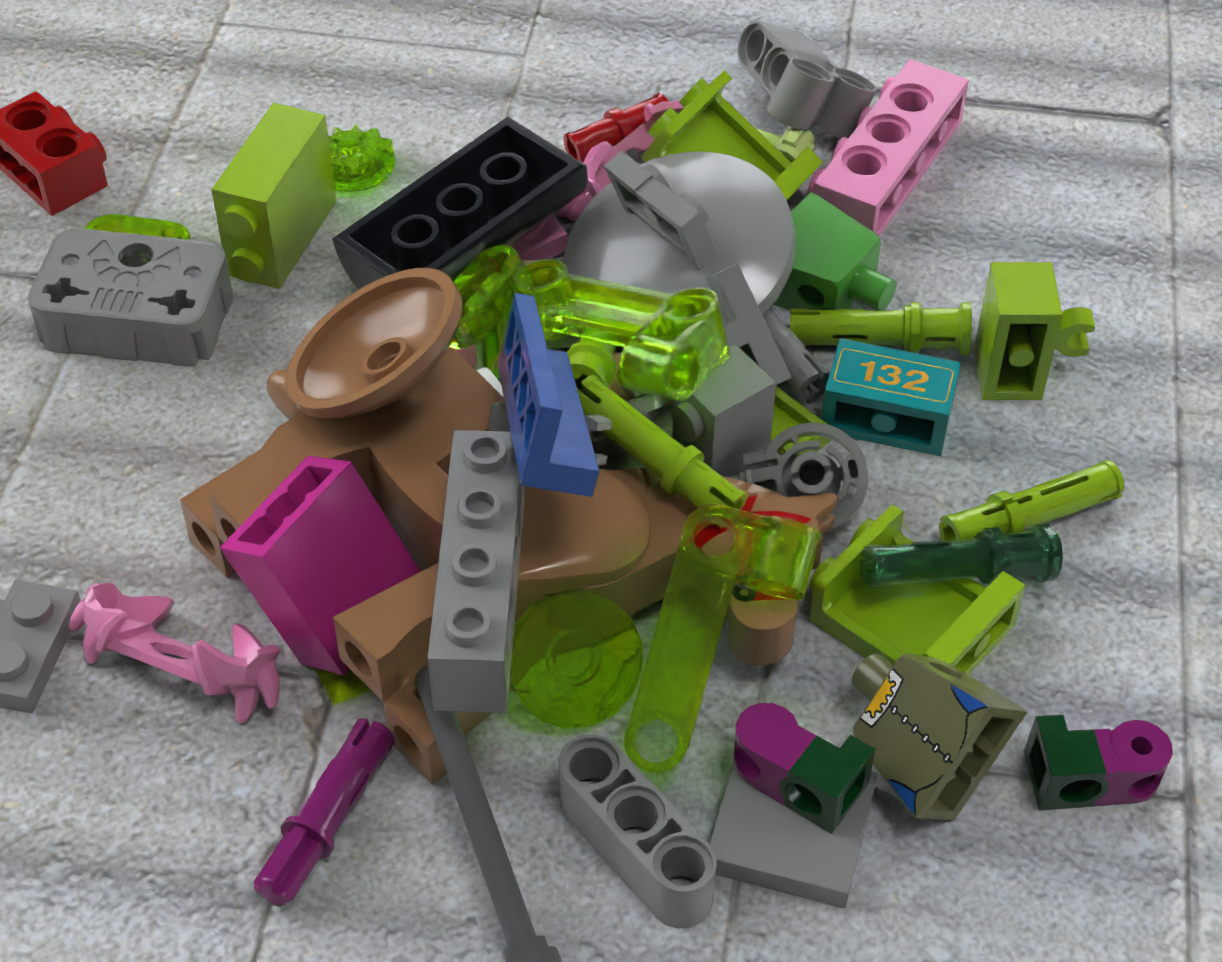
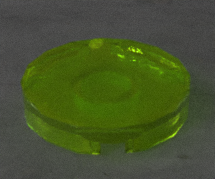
M585 589L566 590L569 593H560L554 597L549 595L533 603L515 623L510 685L518 701L541 722L564 729L592 727L615 715L634 694L643 671V642L633 619L608 597Z

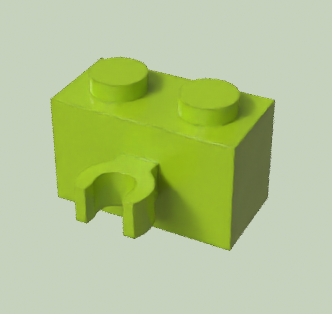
M1052 262L990 263L974 344L982 400H1042L1054 350H1058L1061 354L1070 357L1088 355L1089 345L1086 333H1091L1095 330L1092 310L1085 307H1073L1062 311Z

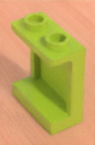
M725 70L710 84L703 78L699 79L679 101L684 109L678 114L670 107L649 129L648 133L655 140L640 157L644 162L683 152L701 151L727 154L749 162L766 173L780 188L786 201L823 163L808 146L791 163L723 98L721 92L732 79Z
M892 504L875 521L871 518L865 520L854 533L849 546L836 559L828 557L817 567L809 583V589L812 591L809 621L864 658L872 654H881L894 665L900 656L909 653L938 658L969 675L1015 626L1025 584L1002 571L985 588L905 537L901 532L904 511Z

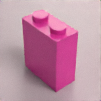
M309 455L220 547L222 553L300 664L340 675H345L350 668L339 657L333 617L421 572L352 462Z

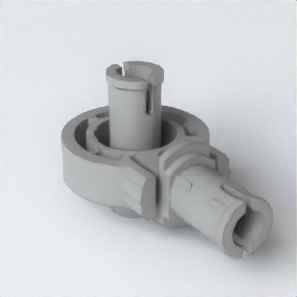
M824 423L795 425L777 435L765 450L742 454L746 468L778 462L777 465L745 470V472H740L739 475L728 477L761 486L785 497L833 493L838 496L837 500L840 503L845 499L849 486L856 487L857 490L851 503L844 511L835 516L834 525L827 532L842 527L856 515L865 500L868 489V468L861 449L844 431ZM806 436L826 437L842 445L849 454L844 458L835 447L830 444L828 445L827 453L829 456H833L841 465L838 469L831 458L816 452L820 449V441L798 443L799 438ZM787 444H794L785 454H779ZM811 449L814 450V451H809V452H805V453H803V454H800V455L796 458L797 454L800 453V452H802V451L811 450ZM841 481H843L842 489H841V491H839L840 485H841Z

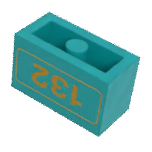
M840 338L825 388L822 420L828 425L844 431L853 439L941 456L953 407L961 362Z

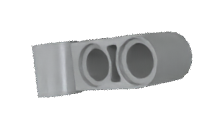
M753 21L744 28L740 35L737 49L738 60L741 66L772 97L767 107V111L771 116L783 124L799 130H810L814 125L838 138H849L856 129L862 111L870 105L877 91L874 83L858 73L839 68L808 37L799 31Z

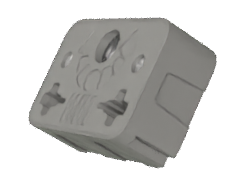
M80 228L65 230L54 238L28 294V302L39 340L45 343L46 350L103 356V358L130 361L140 360L168 363L186 367L196 366L199 359H210L217 344L218 334L225 315L228 314L233 300L225 251L217 243Z

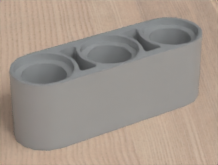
M595 734L582 735L570 740L562 748L558 758L560 808L565 817L647 909L663 924L674 928H691L702 923L710 914L714 903L717 863L716 855L710 844L615 743L606 737ZM591 778L601 780V782L596 784L580 782ZM638 826L648 831L632 834L625 832L623 829ZM684 876L693 879L695 883L680 886L671 883L669 879Z

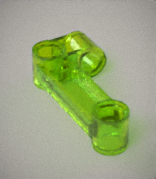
M558 259L534 261L520 268L514 275L513 282L516 293L535 297L546 341L572 335L624 347L620 366L615 377L619 385L625 389L676 401H684L694 393L699 384L716 368L725 363L730 356V348L718 296L713 290L693 287L669 294L569 274L565 263Z
M709 503L700 506L688 516L683 525V533L630 720L624 735V747L627 756L641 771L649 775L664 776L674 773L684 764L689 754L736 582L771 596L793 601H803L822 534L819 530L790 519L762 516L723 504ZM710 524H720L728 528L735 539L731 549L717 557L701 553L694 543L698 531ZM656 723L671 727L678 738L674 754L668 760L660 763L649 762L643 759L638 750V738L641 732L647 726Z

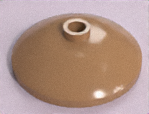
M414 268L385 276L354 292L323 316L297 347L285 376V388L289 398L301 412L311 417L343 419L385 407L406 396L429 376L448 350L456 335L462 312V297L451 278L440 270Z

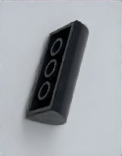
M506 117L332 238L333 244L344 270L358 290L385 276L414 268L440 270L447 274L455 285H458L583 194L588 182L587 167L512 118Z

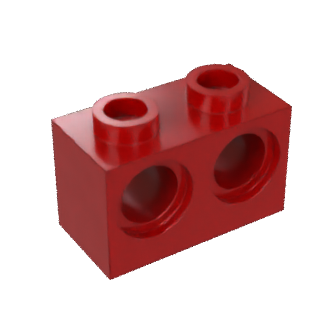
M35 91L0 109V170L51 216L108 186L103 166L107 156L103 145L92 132L85 133L73 123L70 115L62 106L58 105L55 107L40 93Z

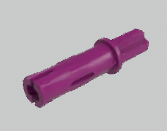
M358 719L348 734V738L315 784L316 787L298 814L287 817L281 825L283 838L254 880V890L270 904L282 907L292 901L317 861L329 858L335 849L332 838L348 813L352 811L380 763L395 744V738L386 726L376 721H373L370 725L368 719Z

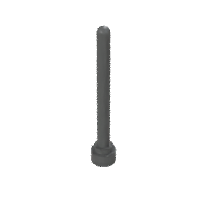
M425 666L417 672L415 683L508 945L502 952L505 962H562L558 949L548 946L545 936H536L456 711H433L429 667Z

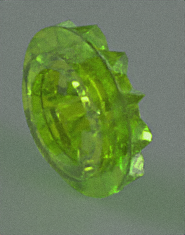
M357 124L351 130L345 131L334 126L332 135L328 136L335 191L355 192L366 190L379 185L391 175L396 163L391 139L381 137L378 128H372L363 132ZM355 153H361V156H357V155H354V154H355ZM344 154L347 155V157L341 158V155Z

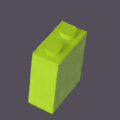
M273 102L211 189L229 276L246 282H254L280 289L337 202L326 115Z

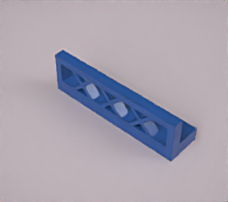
M515 293L499 356L498 370L521 486L593 497L599 468L567 352L547 349L535 297Z

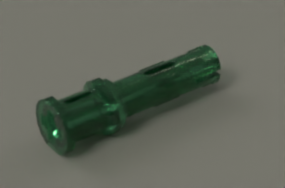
M1049 523L1035 524L1027 532L1003 533L999 527L984 528L981 532H978L974 539L914 542L911 544L889 546H864L862 556L865 559L860 560V574L868 589L897 584L946 582L948 580L978 578L983 584L987 583L990 585L1002 571L1014 578L1035 576L1039 582L1054 581L1060 574L1063 551L1060 537Z

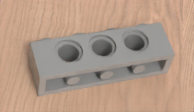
M453 431L428 651L433 711L507 713L526 490V486H521L511 432Z

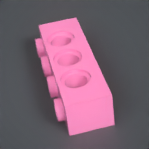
M909 59L896 77L890 76L887 78L873 107L868 106L862 111L856 129L851 136L840 139L833 153L832 161L825 170L819 168L814 173L808 186L807 196L811 192L820 196L876 233L879 237L961 124L969 79Z

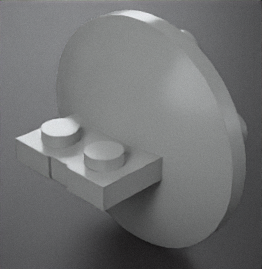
M620 151L604 165L611 182L593 197L576 220L565 248L563 273L569 296L586 286H589L594 293L595 305L581 317L586 323L590 314L602 306L614 309L610 318L612 321L620 314L623 319L624 328L617 345L618 349L634 352L660 342L664 352L686 342L682 333L683 330L705 319L716 316L719 324H724V318L705 278L738 263L762 315L777 301L787 283L794 264L796 230L783 193L766 173L740 158L727 154L701 151L670 154L642 164H638L626 153Z

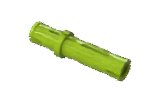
M590 375L581 382L582 386L588 390L585 395L577 389L584 415H602L611 420V430H601V432L661 479L660 486L672 496L680 493L714 520L715 524L720 528L727 526L733 520V516L729 514L731 509L737 514L740 512L748 498V494L742 489L739 490L704 463V455L693 445L686 448L601 383V380L595 375Z
M1104 460L1089 468L1066 474L1012 494L1005 490L989 495L986 503L942 516L940 518L942 522L939 523L940 537L945 548L954 556L997 540L1008 543L1020 539L1024 531L1029 528L1068 516L1097 504L1121 498L1123 496L1121 492L1125 490L1124 479L1120 469L1113 461Z

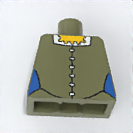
M905 653L892 665L881 654H872L857 666L852 676L853 686L870 700L853 726V735L876 748L873 760L874 766L915 818L955 820L1027 714V711L1017 703L938 658Z

